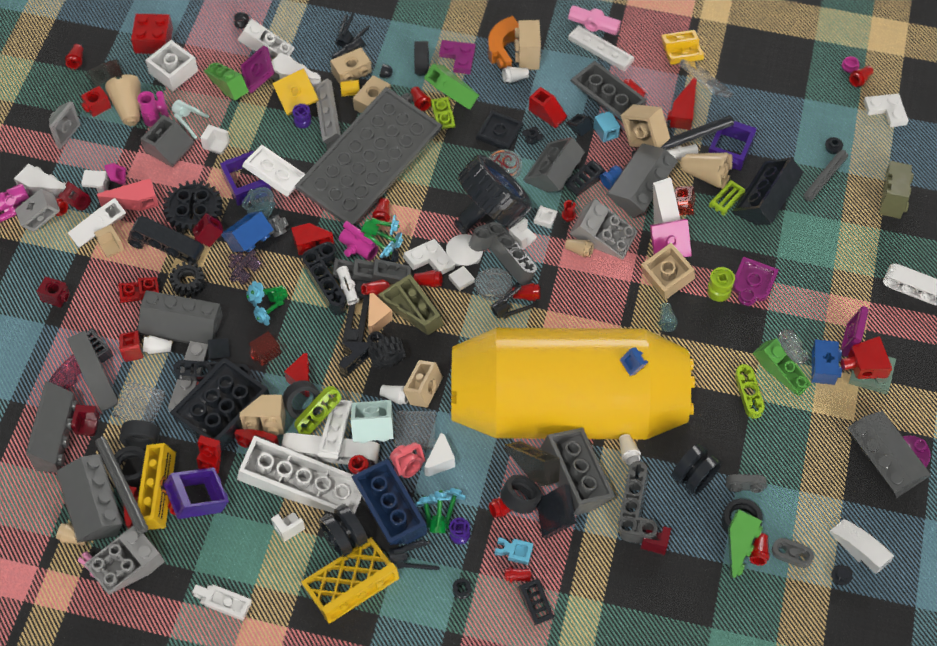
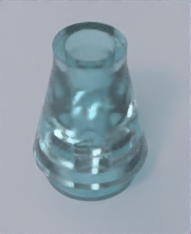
M663 303L660 305L659 326L665 332L673 331L678 324L671 304Z

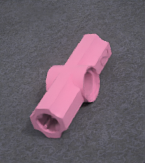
M572 6L568 15V20L583 24L586 29L592 32H596L599 29L617 35L621 25V21L604 16V13L599 9L589 11Z

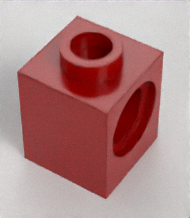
M100 86L81 95L83 101L81 103L82 108L86 113L89 112L93 118L111 108L109 98Z

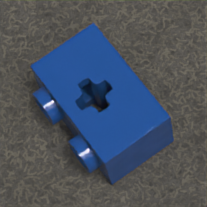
M815 339L812 347L811 383L835 385L837 379L841 378L842 367L839 366V361H841L842 350L839 349V342Z

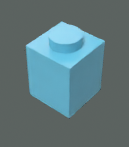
M610 111L600 113L594 117L593 128L603 143L619 137L620 125Z

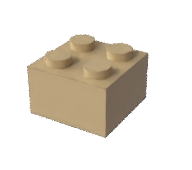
M519 20L518 28H515V38H518L515 39L514 43L516 50L515 63L519 64V68L539 70L541 51L539 20Z
M633 104L621 115L630 146L639 147L644 143L661 147L670 139L662 107Z
M672 243L641 264L643 275L664 300L695 279L694 268Z

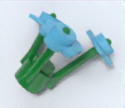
M393 216L392 223L377 220L373 217L371 220L367 218L361 232L364 233V237L369 238L383 249L379 256L380 258L388 257L392 254L394 248H399L402 245V232H398L396 237L393 238L379 231L380 226L377 224L391 227L390 235H393L394 231L397 232L400 227L397 216ZM377 234L391 242L388 246H385L373 236Z
M253 281L252 285L248 287L246 297L255 307L254 315L256 320L268 326L270 324V317L267 314L278 306L284 305L283 300L287 299L288 294L283 285L263 289L262 283ZM264 295H268L269 300L275 302L267 310L257 306V303H261Z
M450 488V491H435L434 494L419 498V502H416V507L424 506L426 525L429 527L430 533L445 534L446 529H449V521L456 499L465 500V495L462 494L461 490ZM438 500L437 516H432L431 520L429 505L436 504ZM451 500L445 519L444 516H441L442 501Z

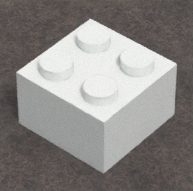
M172 40L146 59L149 74L172 91L198 72L195 57Z

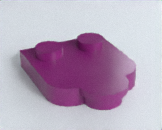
M743 257L733 285L734 292L738 294L739 302L742 305L751 306L756 301L766 300L779 269Z

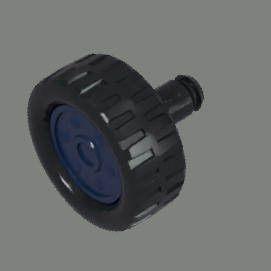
M475 156L459 173L460 185L473 200L458 216V220L454 222L455 227L463 234L469 233L468 230H471L486 214L503 226L513 227L532 208V202L520 184L501 166L486 156Z

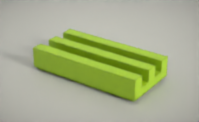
M730 180L712 199L709 207H714L717 212L721 211V215L724 216L743 196L746 189ZM733 186V190L718 204L717 202ZM739 190V192L728 202V200Z

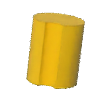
M359 80L340 82L342 96L356 95L360 91Z

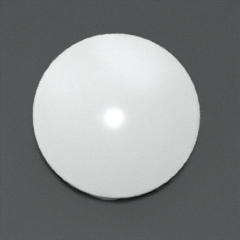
M457 235L448 242L446 253L455 263V266H468L480 262L483 251L478 252L470 248L469 241L472 235Z

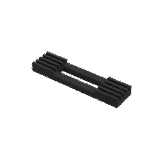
M354 279L357 297L360 300L363 299L358 329L351 328L356 304L349 305L342 343L363 342L370 295H363L361 286L363 283H370L372 281Z

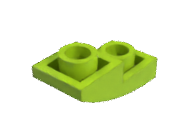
M449 98L432 99L431 106L434 119L442 124V129L455 127Z

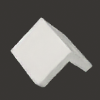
M208 125L200 137L203 149L220 155L224 153L230 143L228 131L212 125Z
M85 170L81 184L82 187L96 188L98 193L108 190L110 181L106 171Z
M526 218L509 229V234L523 250L537 239V236L527 228L528 220Z
M291 513L281 519L279 514L271 518L273 527L284 542L305 529L303 520L299 519L295 513Z

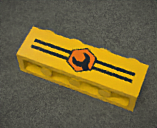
M165 443L146 445L138 507L148 526V530L166 528L170 499L165 490L164 483L170 473L174 471L176 452Z

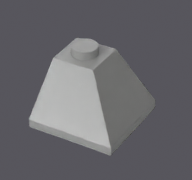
M71 101L59 106L49 118L51 133L57 149L60 150L81 125L74 104Z

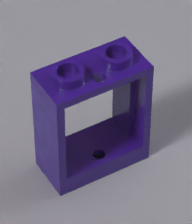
M734 121L733 126L716 132L708 153L727 152L732 154V169L741 171L754 141L757 128ZM721 135L746 142L741 155L717 148L716 146Z
M254 151L220 163L222 175L238 206L272 193L270 185L263 180L237 188L230 175L232 172L243 169V163Z
M215 468L170 473L164 483L177 519L221 513L229 502L228 495L222 487L221 479L217 475ZM205 484L211 501L191 504L184 486Z

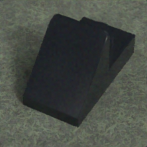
M370 342L342 343L343 352L347 356L341 359L339 370L344 378L348 377L370 357L368 353L369 346H372Z

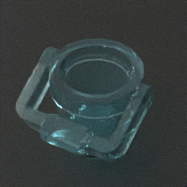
M265 187L256 188L255 190L251 189L242 203V207L247 210L248 214L262 211L266 219H268L276 205L272 191ZM251 202L253 207H248V203Z

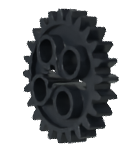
M193 180L192 184L186 181L185 186L179 183L180 188L178 189L173 187V193L168 192V197L164 198L165 203L162 204L166 221L170 223V226H175L177 231L182 228L183 233L189 229L190 234L193 233V228L206 213L218 220V216L222 215L221 210H223V202L219 191L216 192L215 187H210V183L204 186L203 181L196 184L195 180ZM193 194H195V195H194V202H195L194 204H193V201H192V195H193Z

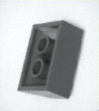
M573 137L549 142L523 180L547 193L560 191L564 187L567 178L572 175L575 166L581 162V157L585 152Z

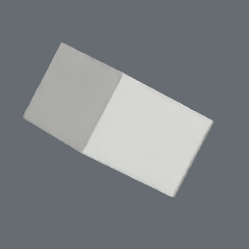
M440 433L424 466L425 475L428 477L455 467L454 455L445 435Z

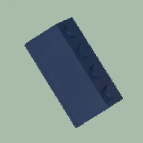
M388 458L351 476L389 545L409 544L427 535V525Z

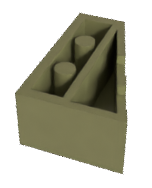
M894 161L889 162L881 197L880 215L901 219L903 212H907L911 193L910 184L914 173H911L912 165Z
M411 274L378 294L380 300L394 313L427 335H430L444 325L441 315Z

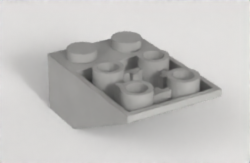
M594 199L584 206L569 234L576 239L590 240V242L594 243V249L619 259H624L638 231L598 200Z
M133 525L84 565L108 595L148 576L165 561L146 536L138 534Z

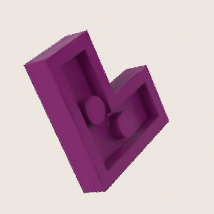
M442 40L439 57L455 59L453 73L471 74L476 44Z

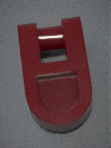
M68 181L65 184L66 188L63 192L59 193L58 197L77 210L87 209L91 202L90 196ZM74 191L75 193L73 194V196L69 198L71 192Z

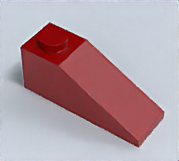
M693 78L673 102L672 110L668 109L667 120H670V128L691 130L697 78Z

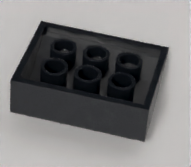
M223 358L179 402L170 414L197 440L202 435L220 441L222 452L235 438V431L243 429L240 412L261 395L270 394L267 387L226 358Z

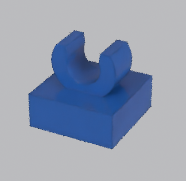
M636 347L630 348L620 359L630 376L636 375L648 363L647 360L644 361L641 356L643 353L638 351Z

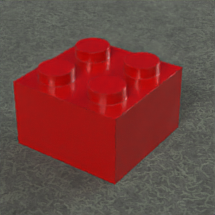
M135 14L131 37L135 53L154 54L171 40L173 26L170 14Z

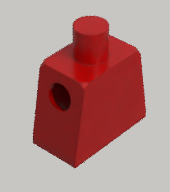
M880 336L853 345L848 353V358L841 359L842 369H853L855 377L858 379L888 378L892 370Z

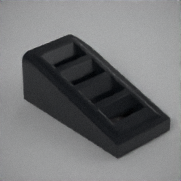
M592 159L565 183V186L577 197L600 181V175L604 173V169Z
M92 328L86 332L88 337L93 336L90 338V342L96 340L92 343L93 347L99 344V346L94 348L95 352L103 349L97 353L101 364L113 356L111 349Z
M539 578L517 587L535 626L555 618ZM535 588V592L527 594V590ZM537 595L539 596L540 599L535 600L533 602H531L529 599ZM539 603L543 604V607H540L535 610L533 609L534 605H537ZM546 611V615L537 618V613Z

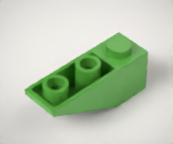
M218 62L210 64L204 70V73L227 97L233 100H237L249 92L240 73Z
M432 64L424 77L436 89L471 110L479 97L478 93L444 65Z
M777 338L764 342L752 353L766 371L797 396H800L811 385V382Z
M736 510L728 528L730 577L732 578L742 574L745 564H743L745 556L749 557L754 548V545L751 543L754 537H759L763 526L760 525L762 520L741 510Z

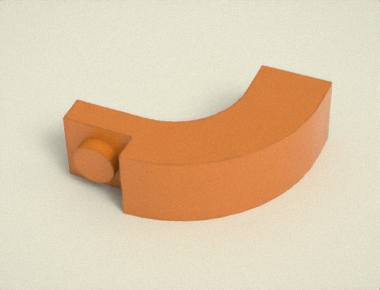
M514 16L497 23L491 30L488 38L489 60L491 64L497 63L498 67L502 68V70L507 66L512 67V60L504 47L518 39L515 38V28H518V22Z

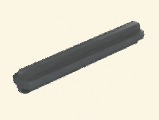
M840 150L804 193L803 197L806 201H813L848 158V153L845 150Z

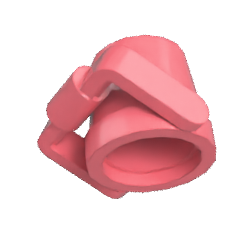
M412 443L395 448L390 455V460L398 477L409 478L420 470L422 463L425 462V457L421 445Z

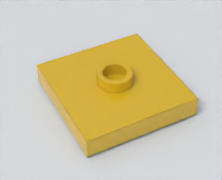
M304 68L272 83L287 115L292 114L293 107L298 104L309 106L319 101Z

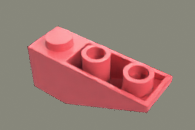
M151 179L141 180L97 194L101 207L114 198L123 209L143 211L159 206Z

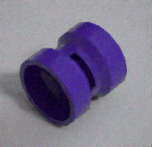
M298 104L293 107L292 112L295 126L301 129L309 127L311 125L309 106Z
M464 518L453 519L449 526L450 539L455 544H465L470 538V524Z

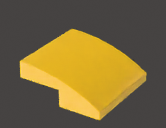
M695 30L661 35L670 65L704 60V53L699 45V37Z

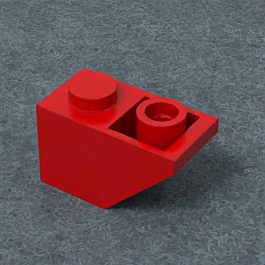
M542 87L538 88L529 97V111L554 128H557L567 118L566 113L555 96Z
M311 223L291 228L298 255H303L307 250L325 242L334 244L332 232Z

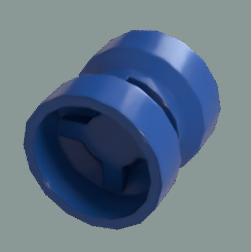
M614 165L610 168L609 172L605 171L600 175L601 183L606 189L610 190L621 174L622 169Z

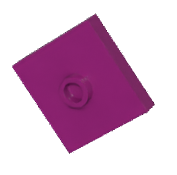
M264 45L240 65L244 82L251 94L275 74L268 47Z
M860 307L846 323L841 345L842 356L847 357L851 347L862 341L869 311L868 307Z

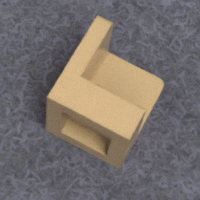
M111 224L94 232L97 242L107 258L124 251L121 240Z

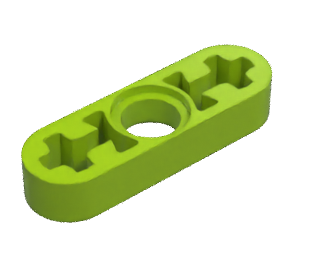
M745 364L740 365L736 369L735 380L746 414L750 418L756 419L763 414L764 402L752 367ZM741 372L748 374L746 379L747 382H745V377L743 374H741ZM752 388L755 394L748 395L744 389ZM752 401H754L755 408H759L758 411H755V409H751L753 405Z
M328 386L323 389L295 420L294 427L299 434H311L341 401V394L337 388ZM328 395H334V398H329ZM316 407L323 408L319 415H313V410ZM303 423L308 425L306 428L301 427Z

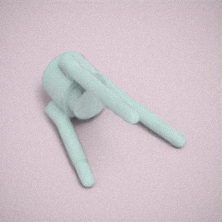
M176 100L172 105V111L175 113L174 117L180 121L194 139H197V136L182 117H187L190 111L205 118H209V115L181 100Z

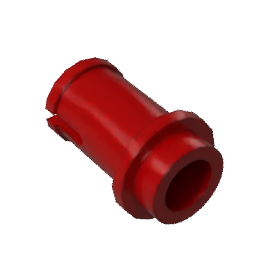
M572 200L564 202V210L561 216L566 222H571L576 218V204Z
M505 568V581H509V583H512V581L529 582L531 581V569Z

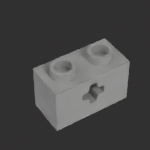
M41 188L17 207L15 211L21 227L35 232L60 212L55 195Z

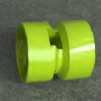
M718 267L711 272L707 294L712 300L723 302L730 297L735 281V275L730 269Z

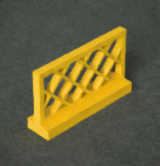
M369 538L367 543L361 547L353 548L352 553L344 558H337L301 581V584L320 609L325 620L330 624L400 578L393 562L391 563L375 541ZM372 546L374 549L373 556L362 555L364 549ZM350 558L357 559L355 567L345 566L346 561ZM360 561H371L370 568H359ZM375 561L384 562L386 565L381 570L373 569ZM339 570L338 578L327 577L328 572ZM343 571L354 572L352 580L341 579ZM357 573H367V579L356 581ZM314 581H322L320 590L311 589L309 584ZM325 583H336L334 591L324 590ZM340 584L350 585L347 592H338ZM322 595L332 596L331 602L323 606L320 602Z

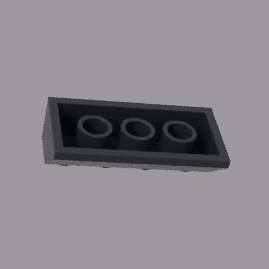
M793 157L765 161L732 212L755 225L771 224L803 174Z

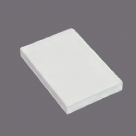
M263 145L242 165V167L286 197L295 190V185L305 175Z

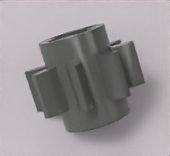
M278 214L267 219L274 229L269 233L270 235L273 234L274 237H277L287 232L286 226L289 224L285 217L280 218Z

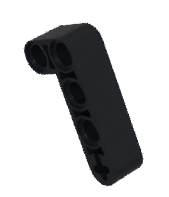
M138 216L129 232L128 243L132 247L142 249L147 244L186 263L192 262V265L194 263L197 264L204 250V246L200 242L144 216Z
M325 242L304 252L302 255L303 266L330 312L339 316L346 312V299L328 270V267L333 265L335 258L337 259L336 247L331 242Z

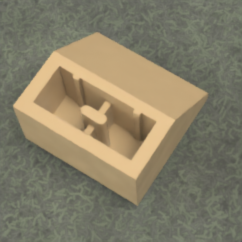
M261 395L240 412V419L243 429L265 431L276 436L279 434L284 435L286 411L282 395Z

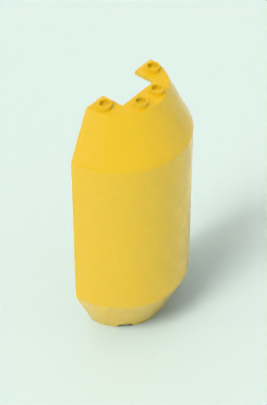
M496 327L452 346L451 420L493 438L545 439L549 434L583 428L588 439H619L621 435L629 434L632 439L647 440L689 422V416L694 413V405L691 403V388L695 387V377L691 376L694 362L693 359H690V352L686 348L646 329ZM636 347L638 351L643 353L641 356L648 363L636 375L630 376L620 359L630 348Z

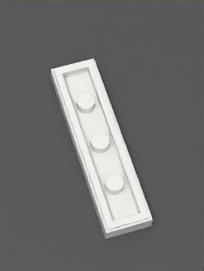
M579 25L568 35V40L622 71H625L634 61V57Z
M341 400L328 414L318 449V457L338 459L351 413L352 401Z

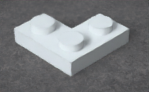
M899 94L864 98L863 102L868 115L885 113L889 127L906 126L908 124V118Z
M435 239L406 251L403 255V258L413 270L428 263L434 270L441 271L442 275L455 269V263Z

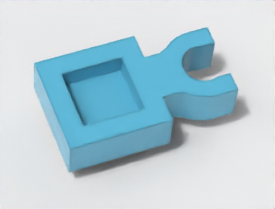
M498 538V544L503 545L504 548H496L495 555H509L508 561L529 565L534 543L513 539V542L509 543L504 538Z

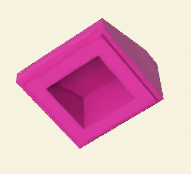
M115 163L104 165L111 181L125 185V167Z

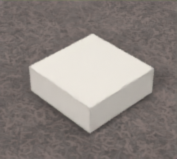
M540 206L534 218V224L551 229L557 216V211Z
M464 266L448 275L449 280L459 291L475 282V278Z

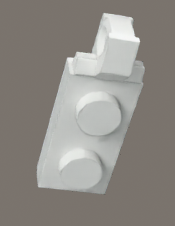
M195 585L192 591L194 597L201 599V604L241 621H244L252 604L251 599L216 585H208L207 589Z

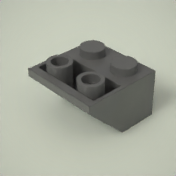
M162 115L141 138L144 152L171 167L195 144L194 140L176 121L165 115Z

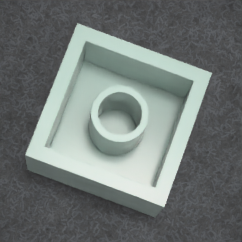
M391 400L352 403L351 427L353 442L366 443L372 440L387 441L393 439Z

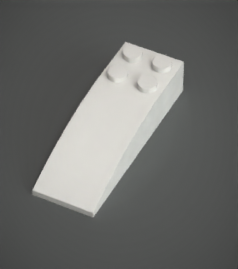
M256 436L253 437L237 476V480L264 491L332 513L341 504H346L355 514L362 497L352 480V474Z

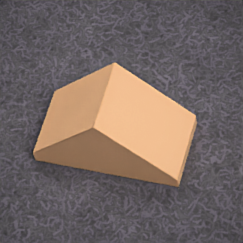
M370 293L369 335L372 332L380 331L393 320L392 310L374 293Z

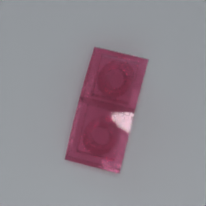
M74 354L55 371L48 382L66 390L77 383V376L82 371Z

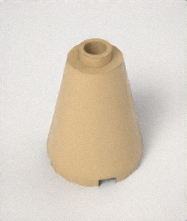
M126 74L117 80L116 77L111 78L105 84L106 92L120 119L127 126L136 125L140 121V107L137 100L138 95L141 93L139 78Z
M727 152L686 154L685 157L681 158L680 167H682V171L717 188H724L730 178L728 171L729 169L732 170L733 158L732 154Z

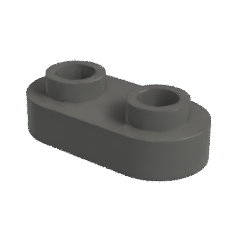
M732 474L726 477V487L732 492L746 490L760 493L767 488V478L762 475Z
M779 538L772 546L773 556L783 562L799 568H807L813 562V551L802 544L786 538ZM779 549H784L785 553H781ZM799 556H803L805 561L800 560Z

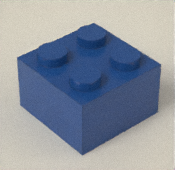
M262 211L247 214L221 235L233 252L242 253L256 247L255 243L259 240L262 242L269 238V233L274 229Z

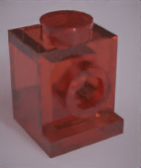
M675 187L674 193L679 215H693L696 198L694 187Z

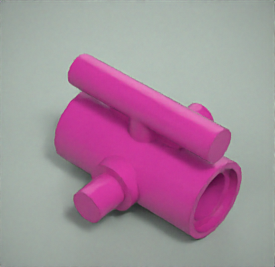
M144 91L137 97L143 121L147 126L152 127L160 119V112L162 115L169 117L162 91L156 93L157 100H155L153 93L149 91Z
M22 183L6 190L7 192L0 193V212L3 210L5 212L0 214V222L16 216L15 209L21 205V202L29 199Z
M346 221L343 224L345 229L339 236V241L347 246V249L344 251L345 256L349 257L352 254L358 253L366 260H372L378 252V246L369 238L364 237V233L360 229Z

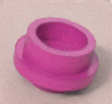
M853 56L847 57L842 62V69L848 73L858 70V59Z

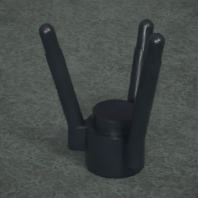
M354 12L351 13L348 21V16H344L336 38V43L342 48L345 44H350L358 37H361L370 28L369 26L365 27L352 39V33L348 29L355 15Z
M518 282L490 306L497 318L502 316L506 319L511 315L534 307L531 304L508 312L510 305L507 300L522 288Z
M425 539L389 549L390 561L394 565L397 564V569H440L439 566L404 563V561L408 560L407 551L430 544Z

